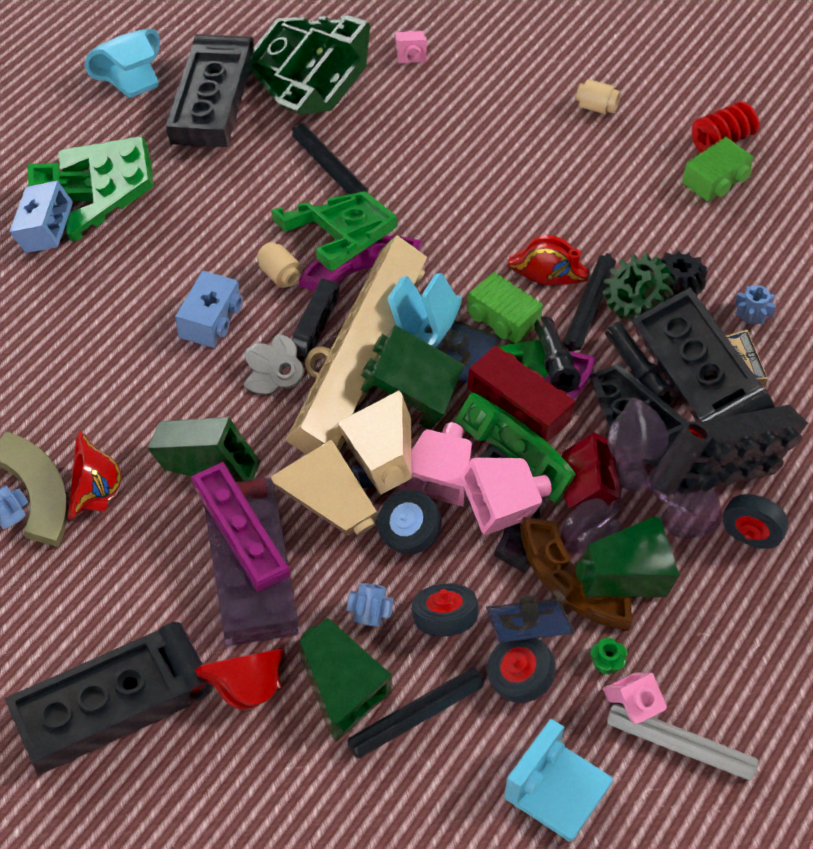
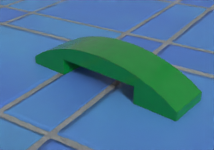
M59 163L27 164L28 186L58 181L72 201H94L90 171L59 172Z
M470 393L454 421L478 441L486 440L510 458L524 459L533 477L546 475L551 483V493L547 497L554 503H558L576 475L573 469L554 448L521 421L475 393Z

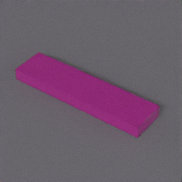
M219 463L191 476L193 487L256 591L259 592L290 577L289 567L224 463Z

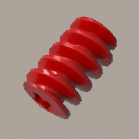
M736 102L733 105L726 106L724 109L696 119L692 125L693 143L701 153L704 150L707 151L709 147L711 148L712 145H715L717 142L719 143L725 137L737 143L740 139H747L749 135H756L759 132V118L755 110L747 102Z

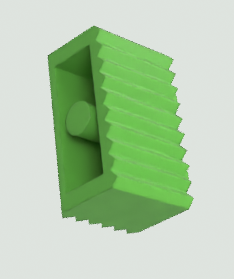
M725 137L719 143L717 142L715 145H712L707 151L704 150L699 156L696 155L694 159L692 158L691 161L686 163L682 183L687 185L688 189L691 188L692 192L700 195L701 199L704 198L706 202H709L716 196L723 197L732 185L737 182L743 183L749 178L752 173L753 156Z
M493 272L468 293L467 311L475 321H483L492 327L496 335L502 339L508 338L513 343H519L524 337H527L528 333L535 330L534 323L537 319L541 323L542 303L538 302L536 298L533 299L531 295H527L521 288L518 289L516 285H512L506 278L503 279L501 275L498 276L496 272Z

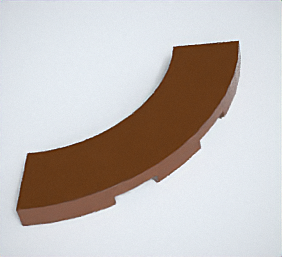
M523 517L520 528L524 550L533 570L548 590L562 603L585 618L608 627L629 631L632 626L631 597H586L582 583L577 579L576 568L570 562L571 557L561 540L558 522Z

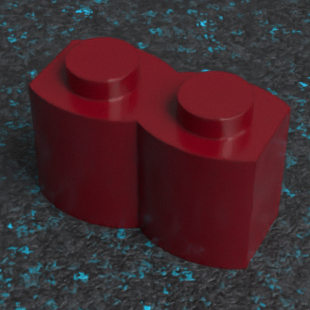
M593 432L563 451L562 458L576 474L564 494L565 502L570 509L588 517L619 498L620 484L614 470L616 467V455L611 441Z

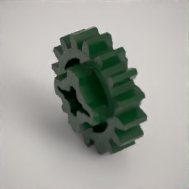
M644 253L640 260L635 254H632L631 262L626 263L623 259L620 260L621 268L619 270L612 268L610 271L614 275L613 278L605 279L604 281L608 286V289L603 291L604 296L608 299L606 301L607 305L619 318L626 316L630 322H633L632 319L636 315L639 316L665 302V296L673 295L669 287L674 284V280L670 276L671 271L665 263H662L659 257L655 256L651 259L648 253Z

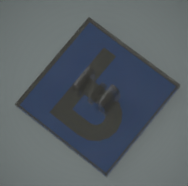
M454 320L451 328L436 348L465 364L459 380L468 383L469 368L497 344L499 336Z
M533 595L519 597V603L486 606V612L498 642L574 634V628L559 599L534 601Z

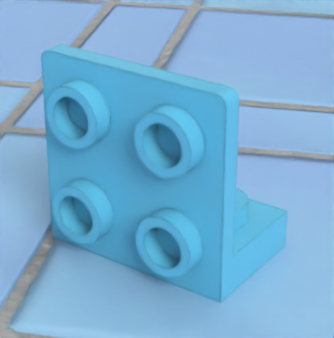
M550 719L508 776L504 799L571 842L612 785L613 778L567 749L565 744L561 742L564 726Z

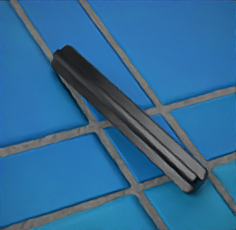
M304 123L293 126L292 136L348 194L365 191L368 193V188Z
M609 253L599 256L564 338L563 346L568 348L570 352L581 350L604 295L603 291L606 290L607 285L604 281L611 278L612 273L610 270L616 266V260Z
M475 668L464 671L349 737L347 740L349 750L355 758L367 755L481 689L483 686L482 676Z

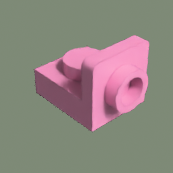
M423 31L395 32L398 63L426 62L427 39Z
M632 673L603 687L608 702L623 703L633 724L643 722L667 709L653 673Z

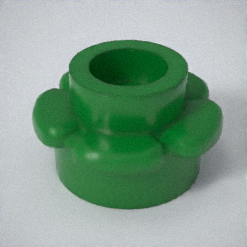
M603 638L591 648L590 657L593 659V664L603 674H614L626 664L625 658L628 653L622 643L615 642L612 638ZM610 652L613 656H606V653Z

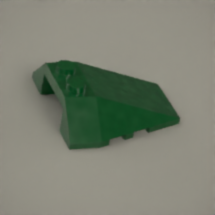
M341 15L340 20H329L327 16H319L318 20L308 21L306 17L277 18L254 46L250 70L282 108L300 115L332 111L367 67L370 24L368 21L350 15ZM322 48V53L318 55L316 51Z

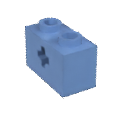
M53 181L25 188L9 231L25 253L58 247L73 204L60 183Z
M202 270L175 316L178 338L215 348L220 337H225L233 314H237L241 309L243 297L239 294L238 280Z

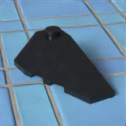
M619 364L591 374L590 381L614 440L632 456L657 467L688 421Z

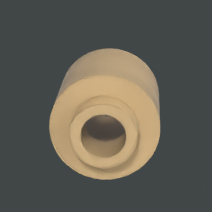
M587 79L585 84L580 83L576 93V100L580 101V108L606 115L608 112L614 114L619 104L621 91L616 90L615 86Z
M270 242L259 250L257 254L259 267L278 287H290L299 281L302 265L282 245Z

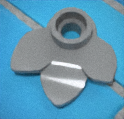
M278 334L272 341L271 346L257 343L245 349V359L250 368L254 370L243 384L248 391L268 395L279 387L285 389L293 388L301 382L304 368L302 363L296 358L297 347L295 343L287 336ZM286 367H291L289 374H281Z

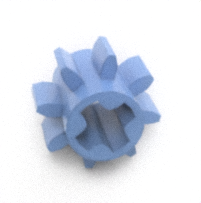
M746 286L744 294L737 293L735 305L738 306L736 316H740L747 324L756 325L761 323L763 325L766 316L773 317L776 305L773 304L775 295L770 294L768 289L763 286Z
M7 485L0 488V526L3 530L26 516L22 506L29 503L20 489H15L11 492Z
M360 583L358 592L351 591L348 596L346 611L355 612L353 621L363 625L380 626L382 617L389 618L392 613L394 598L385 597L387 588L376 584Z

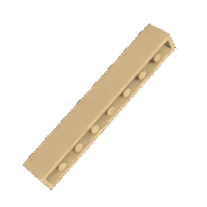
M398 235L381 249L285 440L306 455L331 439L338 450L342 448L345 439L342 437L343 434L338 422L355 414L356 405H359L366 397L367 393L360 390L365 380L361 376L362 370L370 358L374 360L377 353L373 352L372 349L382 333L387 336L394 325H396L389 306L388 297L401 277L409 276L416 286L424 276L425 271L422 267L427 256Z

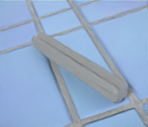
M614 704L611 707L607 718V723L610 726L744 779L752 780L756 774L759 765L757 758L653 717L638 724H633L625 707L620 704Z

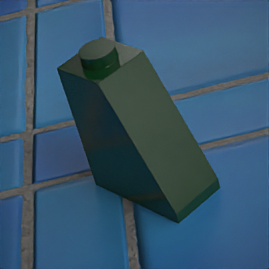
M229 417L160 421L147 448L164 470L187 476H193L223 462L238 486L252 484L261 462Z
M660 517L649 518L588 544L582 558L578 560L576 565V576L578 581L582 583L586 597H667L680 576Z
M328 617L318 626L313 625L305 631L300 640L301 660L331 737L338 742L392 693V674Z

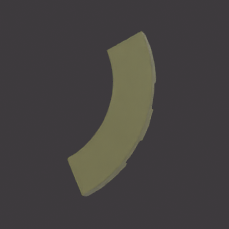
M5 431L0 439V468L10 472L25 485L30 497L29 518L23 531L25 538L59 547L64 536L68 518L67 497L61 475L52 460L39 447L16 434Z

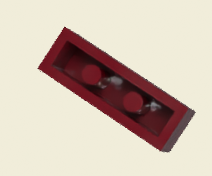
M497 345L492 347L469 368L468 390L514 416L547 443L571 421L575 401L565 391L551 385L538 372L530 370L519 362L513 354L505 352Z

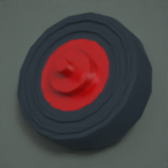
M740 494L733 497L727 504L723 512V525L727 532L736 540L758 549H770L778 546L785 538L788 531V517L784 510L776 503L765 497L754 494Z
M442 583L421 590L414 597L411 610L415 625L422 632L433 636H452L469 630L477 622L479 605L474 592L466 586L455 583Z
M536 637L502 641L495 647L489 657L487 665L488 679L495 691L510 702L527 703L534 701L545 694L554 681L556 673L554 655L548 646Z

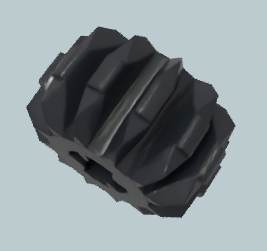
M678 249L674 254L665 252L660 260L671 271L670 276L674 280V284L669 286L673 295L668 296V298L670 299L690 287L696 296L702 293L707 282V266L702 265L701 257L693 258L691 252L681 254Z

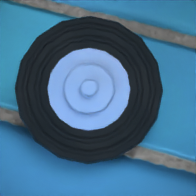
M403 490L393 494L383 504L377 521L381 539L389 548L401 554H417L425 551L436 541L442 524L438 506L428 495L417 490Z

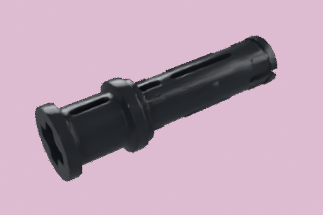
M548 316L540 317L543 326L541 327L537 319L534 323V329L546 356L544 367L546 372L551 375L550 383L566 393L571 392L578 387L581 381L579 371L574 367L572 354L564 350L553 319Z
M622 322L610 325L607 328L609 331L605 332V336L632 370L634 377L669 405L675 399L677 392L672 385L665 381L660 367L649 362Z

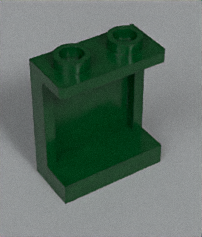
M394 325L387 336L382 333L372 349L377 354L374 360L372 358L368 360L362 370L361 376L365 380L360 390L367 393L371 386H376L389 394L400 391L405 403L423 412L419 424L431 430L444 415L465 364Z

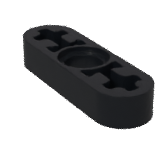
M327 279L320 280L292 337V341L297 347V356L306 358L309 351L315 348L337 303L340 291V284L338 282Z

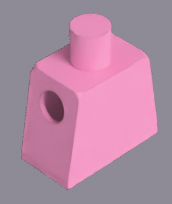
M446 423L442 433L433 430H426L422 433L411 450L412 479L400 484V490H417L428 495L430 498L464 506L466 491L460 475L471 461L472 442L462 438L464 430L460 425Z
M472 458L460 475L483 535H488L520 523L523 517L530 518L542 504L541 497L549 496L551 493L549 478L546 475L533 477L527 462L522 458Z

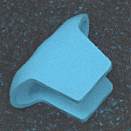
M156 29L137 30L113 38L95 47L88 53L85 60V69L88 75L98 81H109L129 98L157 88L159 86L158 79L150 63L155 60L159 52V34Z
M437 273L433 276L422 297L409 276L401 277L388 297L396 326L435 348L451 328L462 301V296L455 295L442 273ZM431 327L433 333H426V331Z

